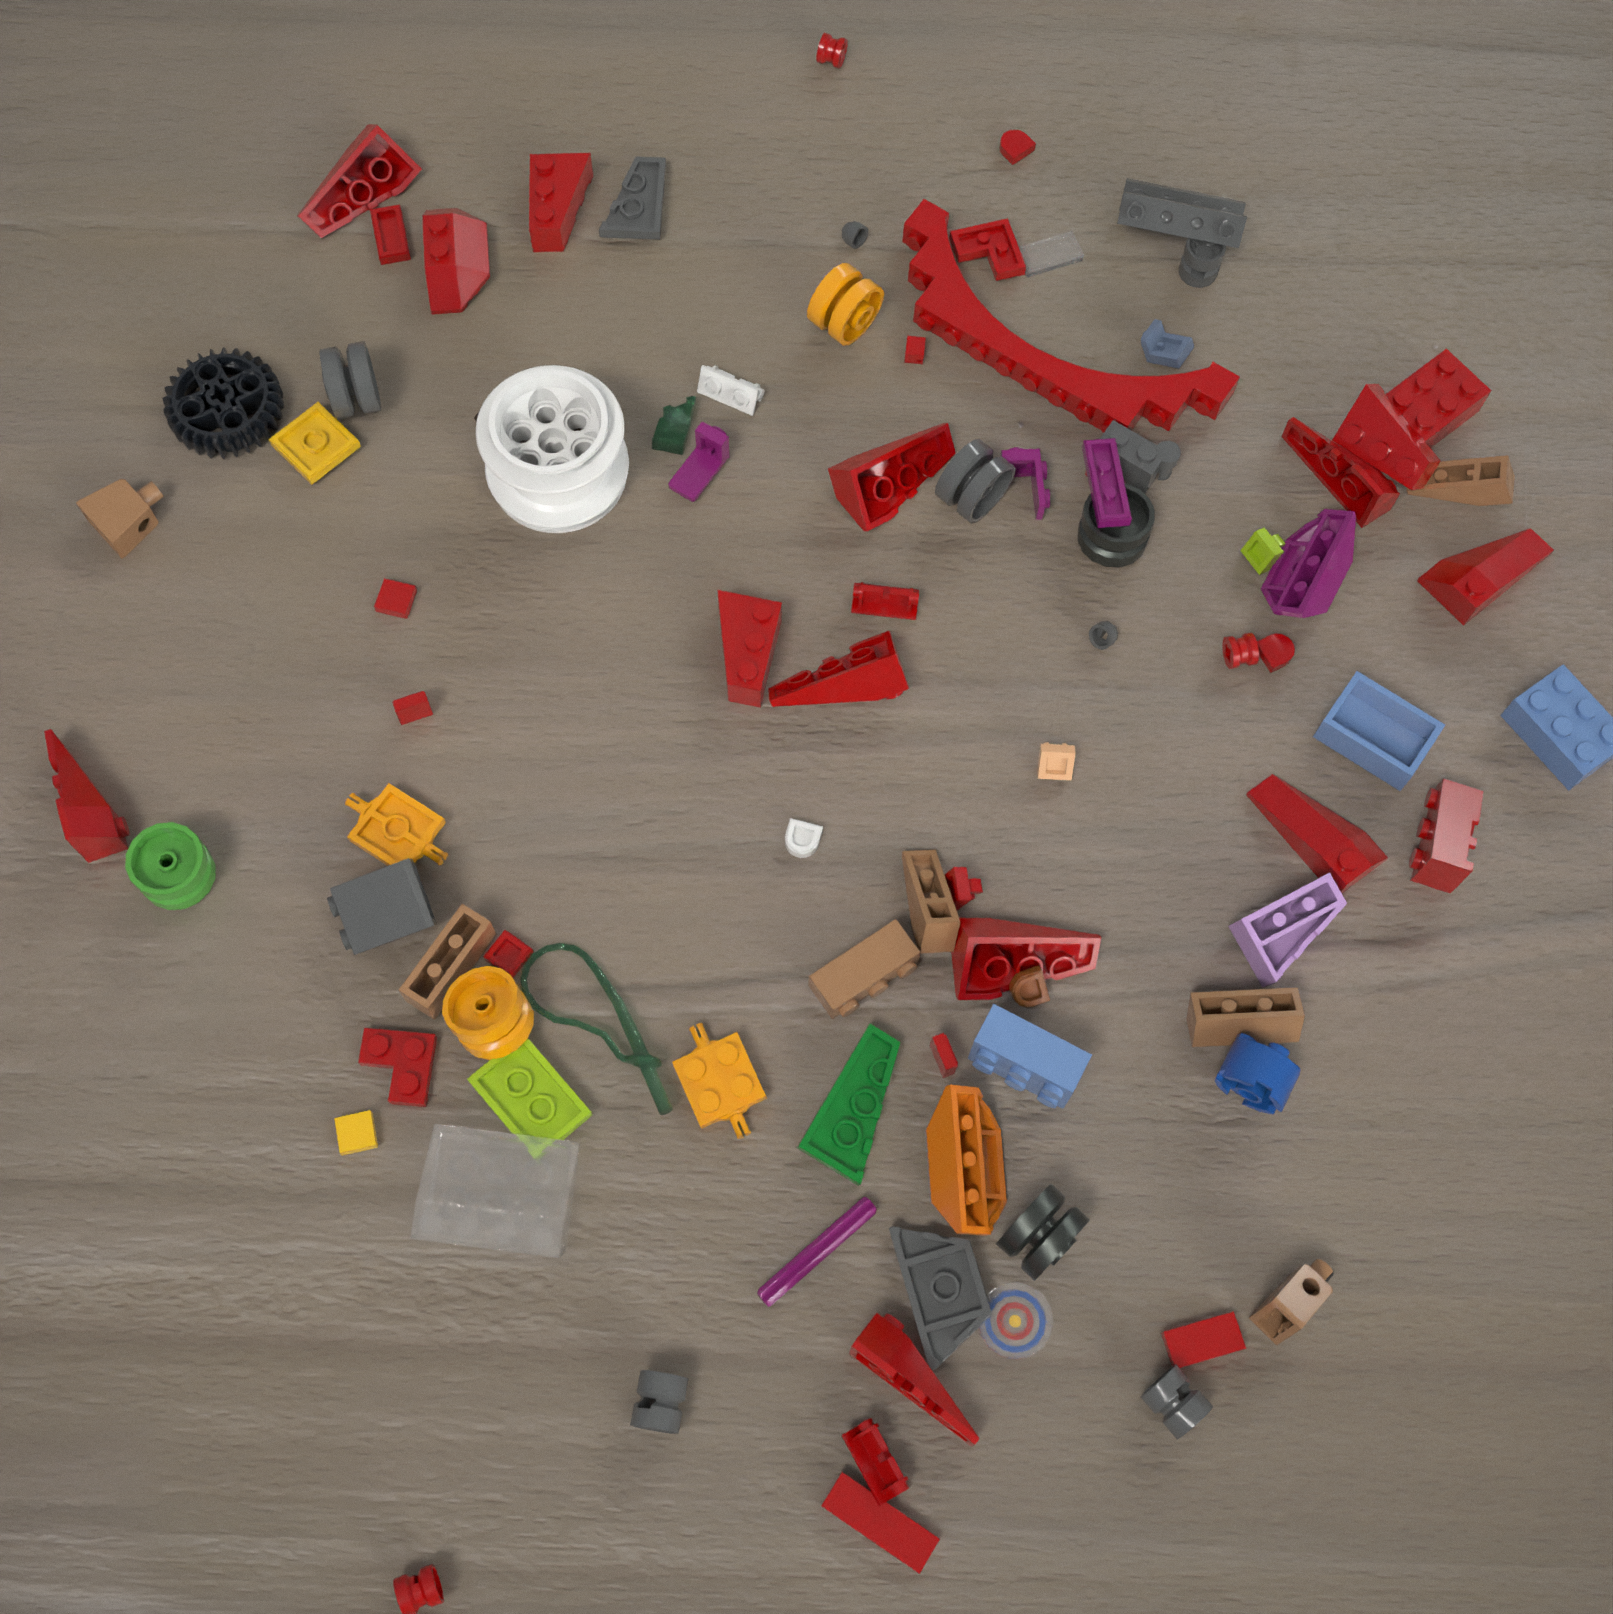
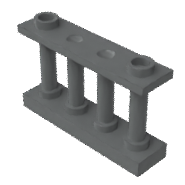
M1126 178L1117 224L1239 248L1247 216L1243 215L1246 202Z

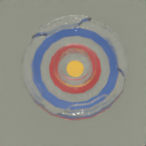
M1019 1282L1001 1284L989 1292L987 1298L993 1315L979 1327L980 1335L987 1346L1001 1357L1014 1360L1031 1357L1040 1351L1051 1335L1054 1321L1051 1307L1043 1294L1035 1288Z

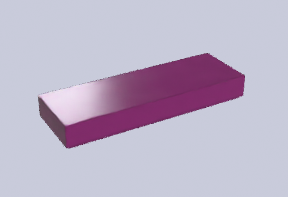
M1116 439L1083 440L1082 451L1097 527L1130 526L1132 517Z

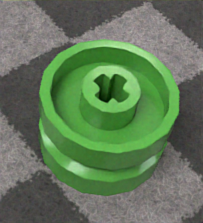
M168 822L150 826L142 830L132 840L126 853L125 869L130 881L149 901L163 909L181 910L199 903L210 892L215 881L216 864L210 851L199 837L184 825Z

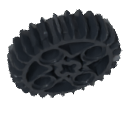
M224 347L221 354H215L210 349V356L203 357L198 353L197 361L191 362L187 359L188 367L186 369L177 367L179 377L170 376L172 386L165 387L167 396L162 398L165 405L163 409L164 415L167 418L171 431H173L179 442H183L188 450L194 448L198 455H202L206 451L207 455L212 459L216 452H219L221 457L225 459L227 452H232L235 457H238V450L245 449L247 453H250V445L255 443L261 447L260 438L270 439L271 435L268 429L277 430L278 424L276 420L283 419L281 410L285 408L282 399L284 396L277 376L272 372L268 364H263L259 356L253 358L249 351H246L241 356L237 348L231 354H228ZM226 375H235V376H232V377H230V378H227ZM198 387H200V391L193 393ZM256 412L251 419H248L247 415ZM219 427L222 430L221 432H210Z

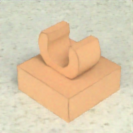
M1049 742L1041 744L1037 768L1038 779L1071 781L1076 754L1075 745H1067L1066 743H1062V745L1049 744Z

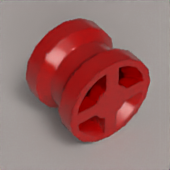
M823 33L818 45L816 61L821 64L829 62L832 63L833 67L840 69L846 56L848 40L842 37L835 39L831 34Z
M1252 632L1243 634L1241 638L1233 636L1224 637L1222 643L1223 657L1229 669L1238 668L1240 664L1244 663L1248 666L1257 665L1259 661V648Z

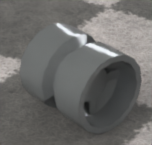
M1188 238L1179 264L1180 278L1187 285L1196 288L1211 285L1218 275L1226 246Z
M1175 1364L1140 1397L1155 1414L1162 1413L1164 1415L1162 1423L1178 1440L1197 1425L1212 1410L1213 1405L1199 1390H1191L1189 1388L1191 1380Z
M640 1370L636 1392L641 1396V1400L634 1403L630 1426L662 1433L679 1434L682 1411L678 1408V1404L685 1401L689 1379L663 1372Z

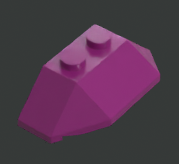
M1324 509L1317 514L1318 518L1306 523L1286 539V544L1282 547L1284 553L1272 566L1261 587V591L1274 614L1307 618L1327 613L1353 562L1356 514L1354 511Z

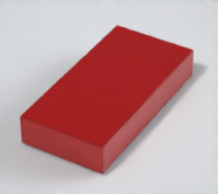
M400 204L371 209V219L381 265L411 260Z
M1234 1311L1161 1333L1172 1367L1177 1364L1179 1368H1183L1246 1349Z

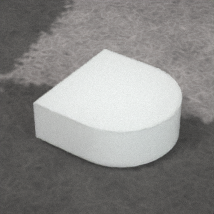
M790 818L785 834V846L788 852L798 858H806L813 855L818 849L823 826Z

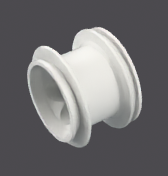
M544 365L525 369L508 377L487 396L480 408L476 421L477 447L485 462V475L488 487L502 510L514 521L540 532H572L588 527L602 519L620 499L625 488L629 470L628 450L623 439V413L612 391L598 378L573 367ZM528 440L525 443H519L520 441Z

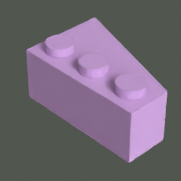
M1328 873L1228 927L1263 988L1276 983L1281 978L1284 971L1295 959L1299 958L1305 951L1304 949L1328 926L1346 906L1347 902L1333 877Z

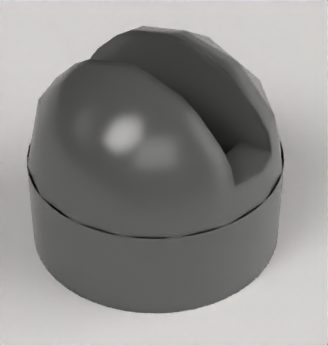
M848 222L842 228L843 240L854 249L862 246L867 239L868 228L860 222Z
M1109 621L1095 624L1089 630L1090 642L1098 649H1107L1118 639L1117 627ZM1107 633L1108 636H1107V639L1105 640V639H1103L1102 637Z

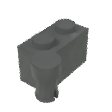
M1114 420L1100 437V439H1116L1124 482L1140 489L1144 494H1146L1155 481L1157 473H1159L1158 480H1167L1171 476L1172 468L1177 465L1181 455V450L1176 443L1163 441L1156 445Z

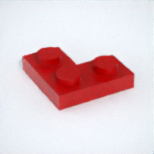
M1008 218L950 231L949 240L958 263L987 257L996 281L1025 275L1026 265Z
M364 1028L358 1063L361 1066L393 1069L388 1098L390 1104L426 1107L437 1036L429 1033Z

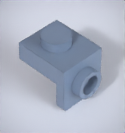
M1154 319L1141 338V346L1147 362L1178 369L1194 348L1191 337L1165 333L1162 321Z

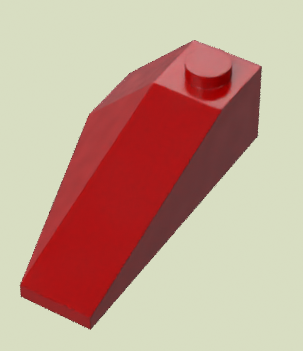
M368 124L346 149L297 217L320 238H323L351 222L357 216L379 206L378 204L392 196L394 197L403 192L422 168L377 124Z
M1274 774L1246 794L1318 878L1330 873L1341 893L1345 892L1388 859L1365 831Z
M876 1313L852 1344L849 1355L971 1447L976 1445L980 1438L910 1338L902 1332L905 1326L888 1313L884 1317Z

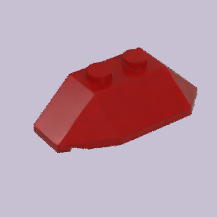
M458 208L426 210L422 215L424 267L431 314L461 313L468 306V302L490 278L487 223Z

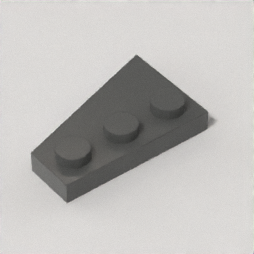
M635 157L622 182V189L617 199L613 200L609 208L610 213L606 221H603L599 228L600 237L660 240L666 158Z

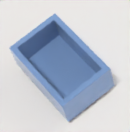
M1564 664L1516 697L1500 715L1568 791L1613 759V717Z
M1356 671L1313 737L1401 791L1414 775L1445 727V724Z
M993 1004L973 1042L968 1059L973 1061L972 1065L977 1070L989 1075L994 1072L1005 1078L1004 1082L1011 1088L1018 1091L1026 1089L1036 1094L1037 1100L1050 1108L1058 1106L1063 1109L1072 1096L1092 1054Z

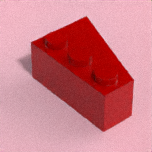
M591 153L530 154L529 232L533 252H564L576 222L575 216L579 206H582L587 186L591 184L594 177Z
M1366 384L1332 441L1410 490L1423 489L1441 460L1420 434L1409 425L1399 408L1395 407L1384 394L1385 391L1379 384Z

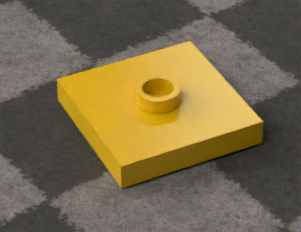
M316 402L269 439L271 446L311 485L361 447L359 440L319 402Z

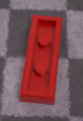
M843 1472L821 1505L822 1508L918 1574L921 1573L940 1538L887 1502L879 1506L871 1491Z

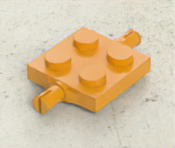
M388 783L378 797L369 803L358 797L355 793L349 795L351 799H346L345 805L360 813L357 824L347 836L348 840L385 865L389 866L408 858L413 859L416 863L418 859L425 855L440 866L444 863L443 860L447 859L448 853L433 845L435 836L446 823L445 819L390 783Z
M703 1023L696 1024L701 1038L693 1025L689 1028V1031L697 1048L690 1054L672 1063L697 1121L703 1129L718 1121L730 1120L737 1136L736 1138H744L739 1124L746 1136L751 1134V1131L743 1114L752 1105L767 1099L738 1032L720 1040L710 1041Z

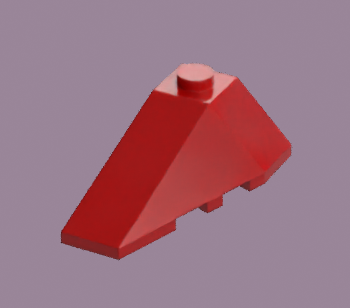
M1292 417L1288 420L1281 437L1346 511L1355 512L1356 522L1361 528L1392 509L1400 493L1395 484L1390 479H1387L1380 470L1297 418Z
M948 423L936 425L855 455L828 468L836 499L863 531H869L891 520L899 512L897 509L905 500L912 499L918 493L916 489L928 477L932 478L956 453Z
M1530 528L1442 559L1419 577L1417 582L1464 626L1552 554L1554 549Z
M890 631L849 646L851 653L840 659L830 656L822 660L823 664L814 672L809 670L801 671L768 688L771 706L878 701L884 698L894 699L900 696L905 690L909 689Z
M52 729L44 731L49 761L53 770L58 773L52 776V781L60 795V798L56 799V806L65 839L88 863L128 850L126 837L130 836V830L123 816L118 817Z
M959 918L960 926L954 952H951L957 1000H993L1003 997L1002 993L1009 991L1010 982L1017 973L1038 965L1042 969L1045 980L1053 978L1056 981L1096 969L1102 939L1098 934L992 918Z

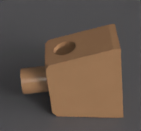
M119 479L80 499L76 504L88 522L119 557L123 559L158 525V520L150 507L164 496L152 481L136 492L125 479Z
M1316 1259L1310 1266L1304 1263L1281 1282L1249 1319L1277 1346L1300 1331L1332 1294L1333 1289L1327 1283L1334 1275L1332 1268L1320 1259Z

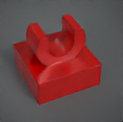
M953 867L945 874L957 911L969 901L974 900L975 894L983 893L981 879H968L967 867Z

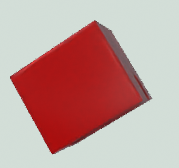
M907 335L904 363L923 365L926 337Z

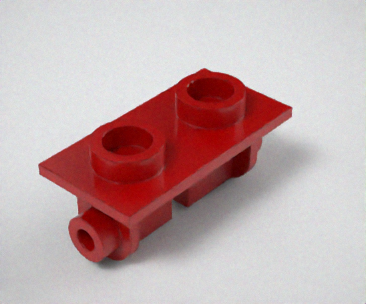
M864 582L854 583L851 613L916 620L919 590L911 587L908 589L864 584Z
M869 1418L841 1436L878 1505L881 1506L909 1489L906 1482L908 1477L903 1476L894 1457L891 1455L887 1444L878 1430L879 1424H874L872 1418Z

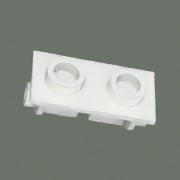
M715 365L713 367L701 366L698 393L749 415H754L756 402L762 400L765 392L764 389L760 388V384H753L741 378L737 380L734 375L720 370Z

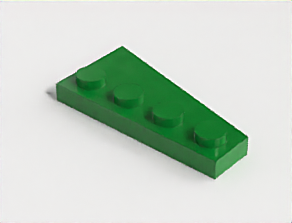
M872 1024L866 1027L796 1147L857 1186L861 1185L863 1179V1171L873 1143L874 1131L880 1118L886 1088L889 1085L900 1046V1041Z

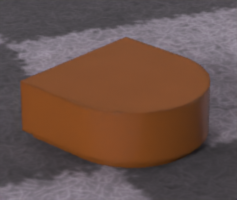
M1039 965L1021 971L1012 978L1009 991L1018 1005L1034 1007L1050 1001L1044 975Z

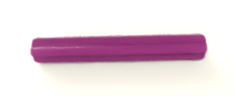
M867 1197L861 1198L758 1289L757 1294L763 1303L769 1307L779 1300L873 1217L877 1211L875 1205Z

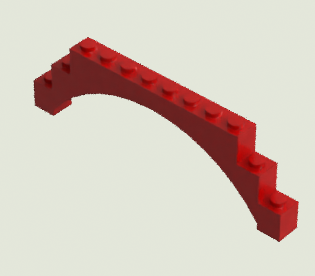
M923 199L905 221L902 242L911 250L918 251L909 263L908 282L916 289L924 291L915 303L913 322L921 329L941 337L947 344L967 352L976 361H982L991 366L1000 375L1008 376L1017 381L1026 390L1043 396L1052 405L1062 407L1074 414L1078 420L1089 423L1104 433L1113 420L1132 431L1140 418L1144 417L1154 426L1170 431L1187 406L1194 408L1201 415L1216 420L1233 396L1240 376L1215 362H1212L1208 368L1187 373L1163 376H1131L1084 368L1035 348L999 322L977 299L963 278L948 240L949 212Z

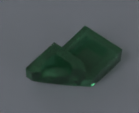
M696 396L687 397L686 403L672 407L668 405L663 407V417L659 418L652 438L653 450L683 455L696 406Z

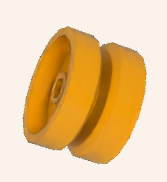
M841 263L834 267L816 288L807 308V318L821 330H828V334L842 346L850 345L860 338L874 321L884 300V290L871 279H863L861 272L849 263Z
M491 966L473 968L459 976L452 983L443 999L442 1015L447 1026L458 1037L463 1047L478 1058L487 1060L497 1059L516 1051L528 1039L534 1025V1011L529 1000L519 989L513 977L501 968Z

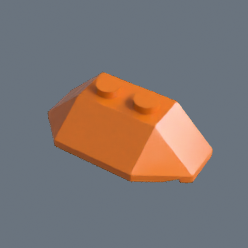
M950 1084L945 1087L926 1129L931 1203L957 1234L991 1235L994 1229L993 1225L999 1219L1007 1203L1001 1129L990 1108L983 1101V1094L979 1088Z

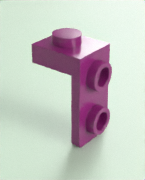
M703 421L695 429L696 448L668 483L669 489L691 502L696 501L730 457L729 436L721 428L710 426Z
M1014 447L1008 450H1001L1000 456L1011 463L1016 469L1014 477L1031 476L1035 520H1042L1045 508L1050 507L1049 489H1044L1043 480L1047 479L1046 461H1041L1040 449Z

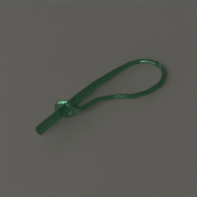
M556 943L546 945L534 952L524 964L520 977L522 992L529 1000L534 1011L553 1023L579 1027L602 1037L617 1059L640 1068L659 1114L665 1115L670 1113L673 1108L656 1071L657 1068L662 1066V1062L659 1058L649 1054L623 999L601 968L587 952L571 944ZM556 950L571 951L582 957L611 1001L633 1054L623 1055L607 1032L576 1019L555 1016L539 1006L530 993L527 982L529 970L534 962L547 952Z

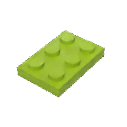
M529 1039L509 1055L489 1060L467 1078L471 1086L536 1163L593 1115Z

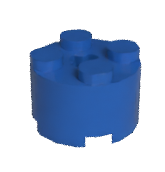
M1240 1033L1232 1043L1216 1075L1215 1083L1226 1095H1228L1231 1089L1245 1098L1242 1103L1243 1105L1259 1112L1274 1114L1276 1109L1280 1112L1283 1111L1301 1069L1288 1058L1289 1050L1280 1044L1271 1042L1266 1046L1258 1043L1254 1038Z

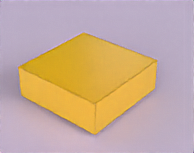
M371 1110L334 1118L339 1152L342 1156L378 1148L374 1117Z

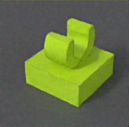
M1264 527L1255 531L1240 551L1256 572L1261 575L1268 572L1284 553L1281 547L1285 546L1286 543L1279 534L1271 536Z

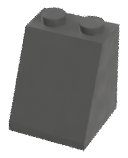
M411 858L330 888L332 896L327 897L333 916L337 917L340 915L345 928L339 930L343 945L346 950L352 949L354 955L437 925L415 862Z

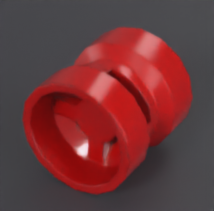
M433 1564L420 1568L416 1576L404 1574L393 1580L396 1599L402 1614H417L419 1608L426 1604L430 1607H435L444 1603L441 1581Z

